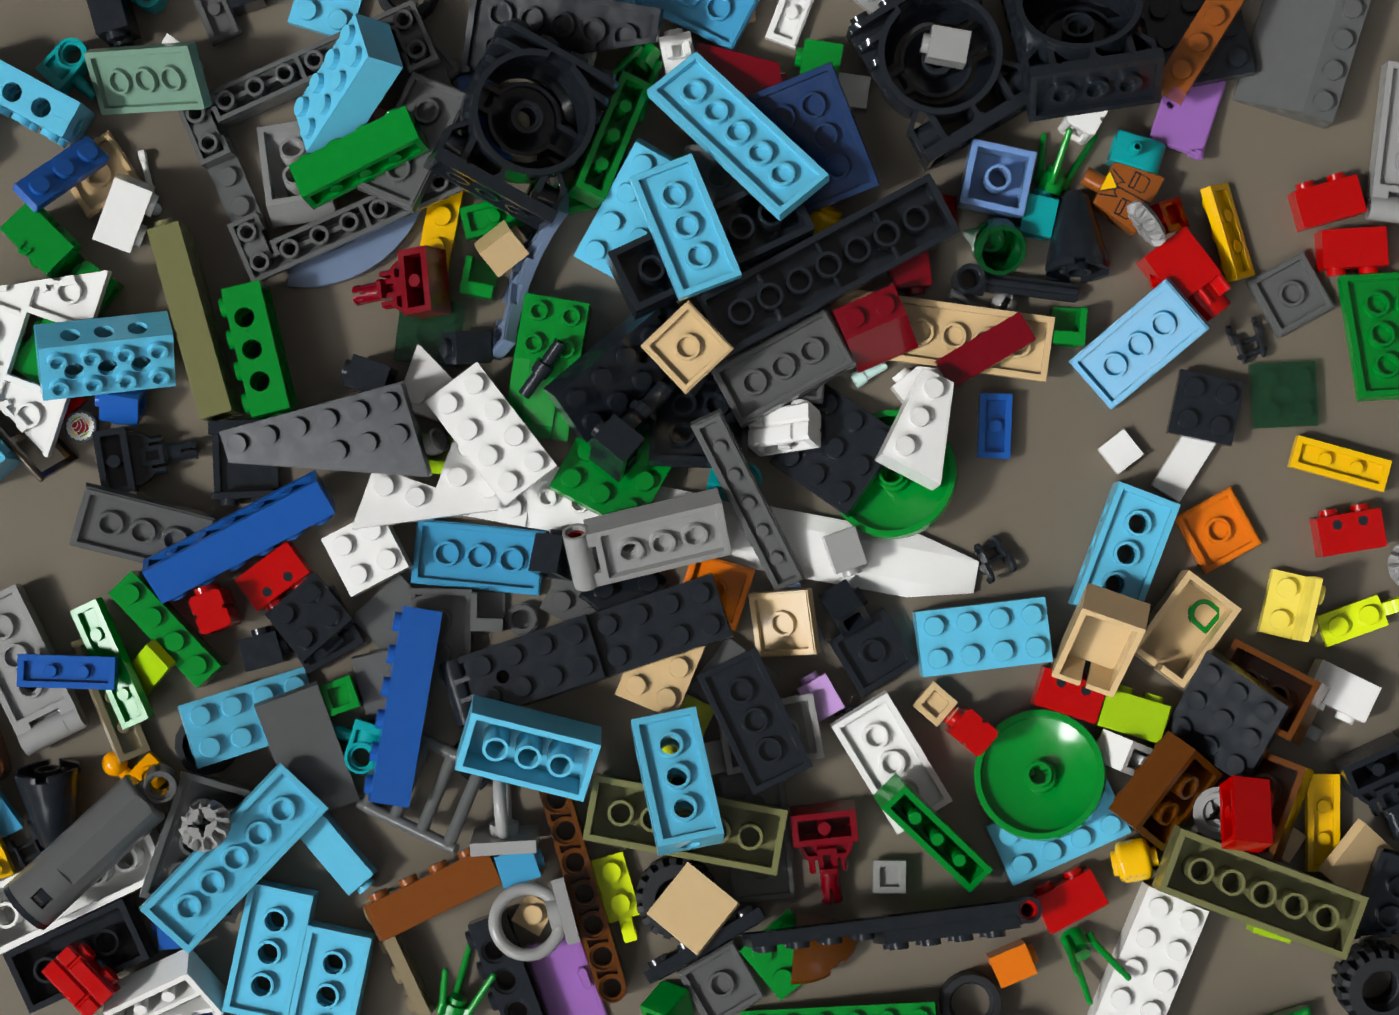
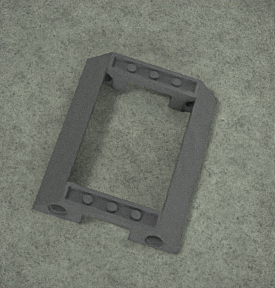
M409 0L372 17V19L390 25L398 52L402 50L403 53L401 55L410 74L414 71L453 87L432 36L414 0ZM340 32L210 90L209 95L212 105L206 109L178 111L201 166L208 170L230 220V223L227 224L251 282L256 280L264 281L413 214L408 210L371 195L274 239L229 135L228 128L303 95L309 86L312 75L317 73L323 64L327 51L332 49L339 39ZM469 154L467 163H472L479 167ZM434 174L416 212L464 190Z

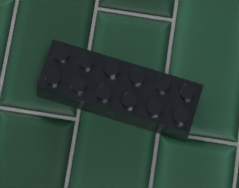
M746 189L713 203L740 271L785 251L813 236L815 226L803 203L781 221L772 215ZM651 232L607 252L606 263L634 320L678 301Z

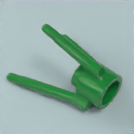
M651 43L634 46L631 52L614 68L612 73L617 76L629 64L625 72L633 74L636 71L641 75H646L647 71L651 72L648 83L654 85L658 73L664 65L659 60L662 55L661 51ZM648 95L639 115V122H643L650 103Z
M1071 128L1066 130L1054 166L1047 165L1046 171H1044L1047 134L1042 133L1037 171L1033 180L1038 182L1036 190L1047 191L1055 197H1060L1062 191H1068L1073 177L1092 149L1098 134L1095 133L1086 143L1066 177H1064L1066 171L1062 170L1061 166L1073 130Z
M1073 927L1061 935L1060 942L1068 955L1074 976L1078 978L1088 1005L1093 1004V999L1080 961L1087 959L1091 955L1090 949L1092 946L1127 981L1131 980V975L1097 941L1093 932L1086 934L1083 928Z
M468 944L454 990L449 993L448 997L449 970L448 968H443L439 1003L436 1013L439 1015H473L474 1010L496 978V974L491 973L468 1006L467 997L460 994L472 952Z

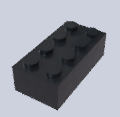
M131 894L3 954L30 1014L65 998L41 971L74 941H77L79 944L82 942L88 944L96 953L94 959L102 968L108 966L116 974L158 953Z

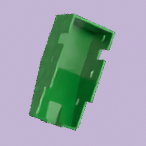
M525 293L507 401L535 438L568 442L570 427L543 388L584 354L585 339L592 312L589 303ZM555 338L561 340L566 344V347L553 364L554 370L547 380L543 379L530 399L525 398L519 393V390L532 373V365L538 357H543Z

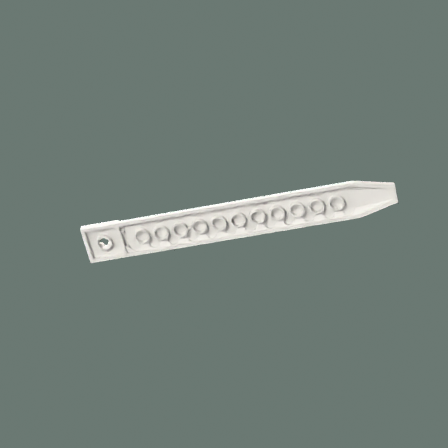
M556 467L506 506L500 502L498 511L472 513L463 516L545 531L550 529L563 531L564 528L571 524H584V519L599 515L549 489V485L559 470V467ZM661 487L653 503L695 492ZM722 501L732 555L720 558L764 571L730 502ZM771 507L805 575V579L838 584L846 579L850 586L854 588L859 587L860 589L902 597L974 593L979 561L920 534L908 538L890 540L872 537L856 529L867 564L861 565L862 572L846 578L843 577L842 573L834 574L822 537L852 527V525L847 520Z

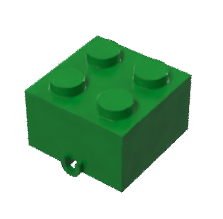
M25 203L0 227V230L17 246L18 252L30 259L31 266L39 268L48 278L68 276L77 264L85 260L78 252L83 247L64 227L58 231L56 228L59 224L44 208L35 213Z

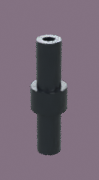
M555 338L543 357L537 358L531 367L532 373L519 390L522 396L530 399L541 381L548 379L554 370L553 364L566 347L564 342Z

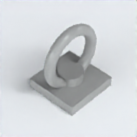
M493 780L495 821L489 823L490 827L474 829L470 841V857L537 853L540 840L539 824L519 825L518 820L512 819L511 784Z
M564 877L551 881L553 891L539 883L521 882L506 888L496 897L489 912L488 927L493 942L502 953L519 961H536L556 950L562 942L564 935L567 945L581 942ZM523 895H532L544 900L552 928L549 938L541 945L533 948H522L511 943L506 938L501 924L502 914L506 906L513 899Z

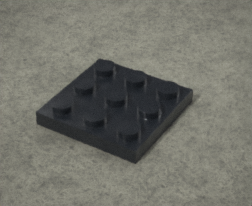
M1143 0V13L1145 15L1144 33L1155 39L1157 48L1162 47L1165 56L1164 66L1205 0ZM1242 10L1237 14L1193 87L1254 76L1256 70Z
M668 375L661 380L672 389L673 394L656 413V423L653 426L650 425L648 466L712 468L690 424L691 421L720 408L747 460L748 426L740 427L713 375L709 376L695 397H685Z
M825 383L823 404H812L821 414V447L775 454L769 463L849 518L885 467L876 462L875 458L891 427Z
M1214 649L1206 651L1164 730L1170 731L1193 747L1205 759L1229 776L1253 777L1294 704Z

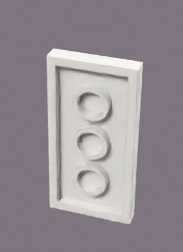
M478 362L474 363L425 401L505 506L557 467Z
M886 690L830 723V726L873 795L897 773L935 811L953 801ZM884 812L897 835L904 830Z

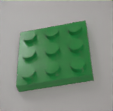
M643 429L640 435L645 440L640 459L624 478L617 482L589 459L590 441L586 443L577 437L549 485V489L600 516L653 503L672 467L648 466L650 432Z

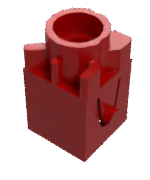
M1186 226L1169 237L1163 245L1156 247L1135 263L1148 279L1149 286L1152 289L1168 277L1207 322L1231 304L1224 293L1232 287Z

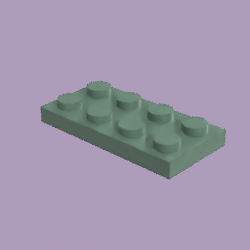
M195 41L96 48L83 53L101 115L206 109L212 105Z

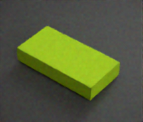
M155 639L147 643L132 661L146 696L156 688L176 663Z

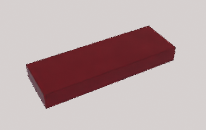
M1019 311L936 360L934 363L944 378L954 382V389L1034 342L1036 338Z

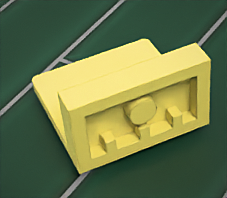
M1271 569L1256 632L1294 641L1309 642L1310 636L1314 637L1318 628V618L1315 617L1317 605H1321L1325 597L1326 587L1322 585L1323 578L1302 576Z

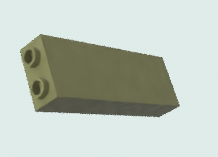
M173 218L159 220L154 223V228L147 229V233L199 418L208 422L221 421L242 415L241 404L192 231L180 221L174 222Z

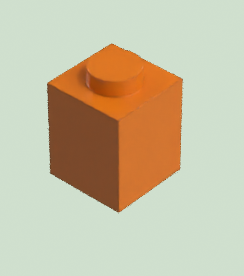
M1022 939L986 953L1001 988L1038 974L1034 965L1039 963L1037 954L1032 944L1026 946Z

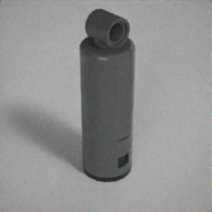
M159 763L149 767L141 781L131 775L121 778L3 887L7 899L17 912L38 929L45 930L166 818V811L161 803L172 799L176 792L177 775L174 769L167 764ZM156 777H164L168 780L169 785L165 789L159 790L151 785V781Z

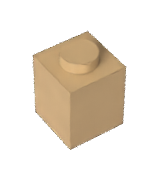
M505 220L474 243L481 257L498 277L502 276L529 254L524 246V243L528 241L516 225L510 228Z

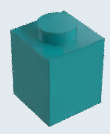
M1033 190V193H1028L1024 215L1017 225L1025 237L1048 241L1051 238L1059 199L1052 198L1051 193L1043 190Z

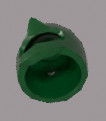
M993 217L982 222L976 228L963 231V235L971 245L972 254L976 262L988 273L1006 275L1016 270L1026 258V238L1020 228L1006 218Z

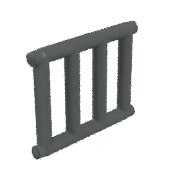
M422 732L412 792L429 751L435 752L445 757L418 824L403 817L406 807L392 806L391 810L379 804L369 802V794H365L364 798H359L360 800L357 801L356 808L438 849L456 855L460 848V845L457 844L458 838L484 777L470 775L445 837L430 830L455 769L457 748Z

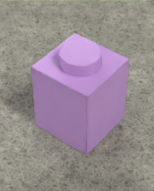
M815 670L799 679L802 684L796 688L799 694L813 693L818 722L845 707L825 672L818 675Z

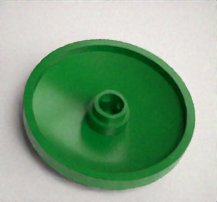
M885 410L873 413L872 415L891 427L899 410ZM947 439L941 485L933 491L885 466L849 518L841 512L839 513L859 531L880 539L908 538L925 531L942 517L952 502L956 491L958 465L950 442Z
M1049 710L1021 712L998 724L995 727L998 731V736L982 755L977 756L974 767L976 793L987 815L1004 831L1018 838L1030 841L1056 840L1080 829L1090 820L1099 807L1106 784L1105 762L1101 750L1092 735L1076 720Z

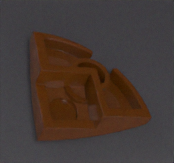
M797 913L796 926L841 920ZM849 936L842 937L843 943L823 945L817 944V940L809 941L810 947L794 949L791 984H807L830 976L832 968L837 966L842 960V963L845 964L850 959L858 941L849 940Z

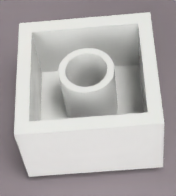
M118 172L113 180L92 239L128 253L131 252L134 246L140 248L148 228L142 222L145 215L148 217L152 216L159 198L158 195L153 194L156 186Z
M354 522L321 539L351 597H356L397 574L412 568V563L392 525L353 530Z

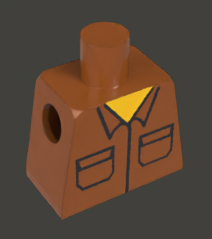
M1114 162L1110 165L1105 175L1088 167L1080 184L1096 192L1091 201L1094 211L1126 235L1132 237L1136 234L1137 230L1132 226L1133 223L1128 218L1127 206L1134 200H1137L1150 207L1164 178Z

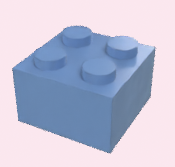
M973 138L968 148L956 207L1019 221L1024 215L1037 152Z

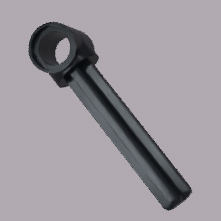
M973 263L965 264L957 269L951 278L952 288L964 296H983L984 292L1075 303L1078 301L1080 294L1078 284L1012 275H993ZM962 272H970L974 275L976 282L973 288L965 287L962 284Z

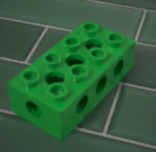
M256 280L221 289L223 298L218 299V304L222 317L228 318L230 330L226 331V337L230 349H235L238 362L233 363L237 380L243 381L245 393L241 394V399L245 412L251 413L252 418L264 419L299 409L270 287L262 281ZM254 314L253 323L246 327L247 318ZM261 345L262 352L259 357L254 359V350ZM269 377V386L262 391L261 383L264 378Z

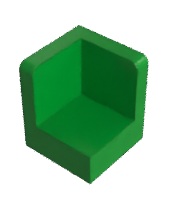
M466 255L459 293L462 296L494 302L498 276L485 260L476 259L472 255Z
M1081 306L1078 309L1053 307L1051 309L1050 317H1055L1051 346L1072 348L1085 346L1088 307Z
M351 675L319 686L329 717L363 706V701L358 696Z
M661 981L640 1005L642 1015L694 1014L689 990L667 981Z

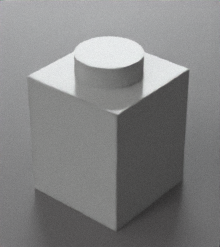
M933 24L930 34H923L920 52L926 53L924 63L963 70L967 61L972 31Z
M855 526L822 537L834 574L842 573L843 577L846 578L862 572L861 565L867 564V560Z

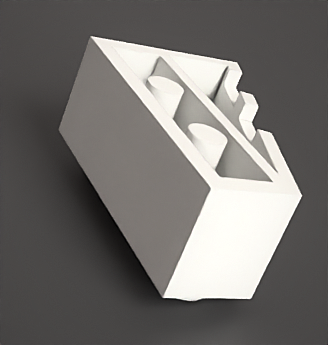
M924 368L916 376L875 458L876 462L932 491L941 485L954 382L927 368Z
M182 949L120 979L117 983L121 989L104 1004L103 1009L104 1015H199L212 1012L213 1015H223L225 986L193 950L188 954Z

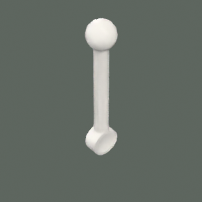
M145 149L138 150L145 181L153 185L147 153ZM156 204L152 215L157 216L161 213L162 207L160 204Z

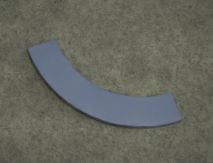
M567 188L556 210L558 213L553 223L538 231L536 230L535 233H528L526 237L528 241L524 243V246L529 254L513 266L501 300L506 303L502 320L497 319L491 343L492 358L501 361L516 343L525 293L528 292L533 275L546 247L568 215L570 193H568L569 189Z
M423 209L359 237L343 247L326 252L290 268L287 286L289 288L326 287L354 279L384 262L406 240L419 216L422 214Z

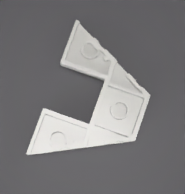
M103 270L100 272L0 286V410L13 420L16 427L33 441L45 457H52L71 398L43 401L40 384L11 374L30 314L54 322L97 318L111 277V271Z
M418 344L404 380L414 414L440 422L425 401L453 379ZM453 439L436 487L401 475L371 473L352 529L359 530L369 527L498 511L501 500Z

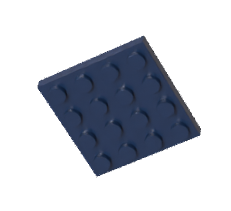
M832 62L746 97L829 174V182L803 202L808 213L880 185Z

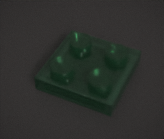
M450 301L452 314L427 319L404 316L403 312L399 311L394 360L411 362L418 344L440 366L459 368V364H443V358L439 353V342L444 331L464 330L466 303Z
M1315 361L1248 365L1251 429L1319 426Z

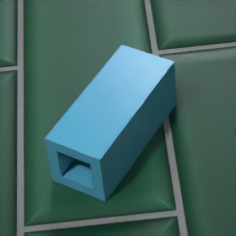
M328 812L323 814L300 838L348 895L355 890L361 894L375 882L371 876L378 870Z

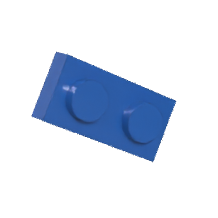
M979 393L976 458L1010 459L1013 394Z

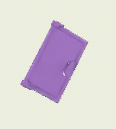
M1227 81L1192 87L1181 106L1162 96L1149 138L1164 143L1166 147L1186 153L1187 157L1203 160L1205 146Z
M564 935L560 945L551 954L536 961H529L547 1015H608L604 1002L597 992L581 936V942L567 945ZM537 941L532 944H527L523 948H533L541 945L545 941L541 943H538Z

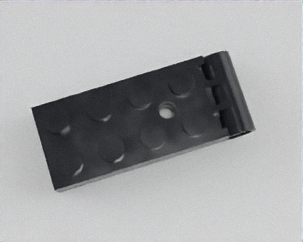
M677 302L637 320H634L631 314L543 388L573 433L581 440L588 443L593 438L591 435L593 429L602 419L607 422L613 414L620 416L629 408L633 400H639L658 381L667 376L659 365L641 348V345L680 308Z

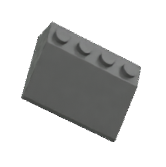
M1263 0L1249 43L1256 72L1254 76L1238 79L1232 101L1322 129L1328 127L1334 121L1371 0Z
M182 770L139 897L148 899L194 851L182 842L183 838L178 830L182 825L181 816L187 814L189 805H196L200 803L201 799L206 801L216 800L225 806L230 814L255 787ZM205 817L202 818V824L196 827L202 830L203 833L205 826L211 823ZM243 898L222 919L223 921L235 924Z

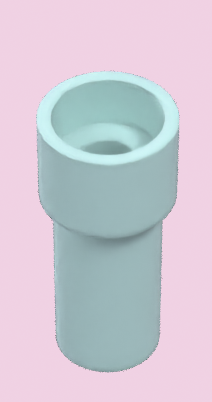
M884 362L861 373H858L856 370L850 374V377L856 387L859 388L868 383V380L888 369Z

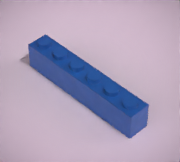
M314 470L144 559L142 573L162 604L171 599L172 601H177L186 596L190 589L198 585L205 586L212 583L224 571L228 569L230 571L237 570L246 563L247 559L257 554L262 556L269 553L276 544L285 539L287 541L296 539L306 528L314 524L319 526L328 522L333 514L336 513L335 501L317 471Z
M401 606L400 612H394L391 631H397L395 644H389L386 656V663L391 664L389 677L383 676L380 696H386L384 709L377 710L375 728L380 729L378 742L372 741L369 761L375 762L373 773L366 774L363 793L369 794V802L406 808L410 806L443 612L409 606Z

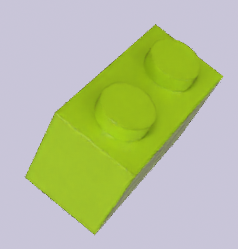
M1121 684L1113 698L1105 695L1096 725L1154 743L1162 739L1171 706L1162 704L1164 697L1145 692L1144 698L1131 695L1133 688Z

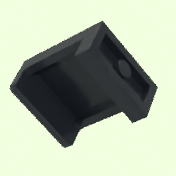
M260 419L208 421V434L212 435L214 493H211V499L220 500V506L240 505V499H253L254 502L281 488L280 466L229 463L219 431Z

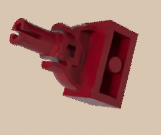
M424 245L398 250V261L389 270L379 272V277L387 279H377L374 283L356 285L352 288L353 294H360L352 296L357 306L387 301L381 303L383 309L390 310L396 308L403 312L404 316L420 319L452 314L446 250Z
M854 799L789 806L793 848H799L804 858L809 861L811 874H816L815 861L818 860L822 903L831 904V888L833 889L834 904L842 902L838 858H841L842 871L847 870V857L852 851L854 842L859 841Z

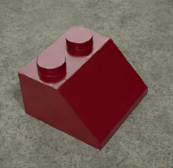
M894 284L833 310V316L846 346L857 365L858 373L919 347Z

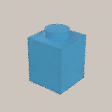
M541 848L537 849V853L495 855L494 857L503 888L541 877L543 874L542 868L546 867V861Z

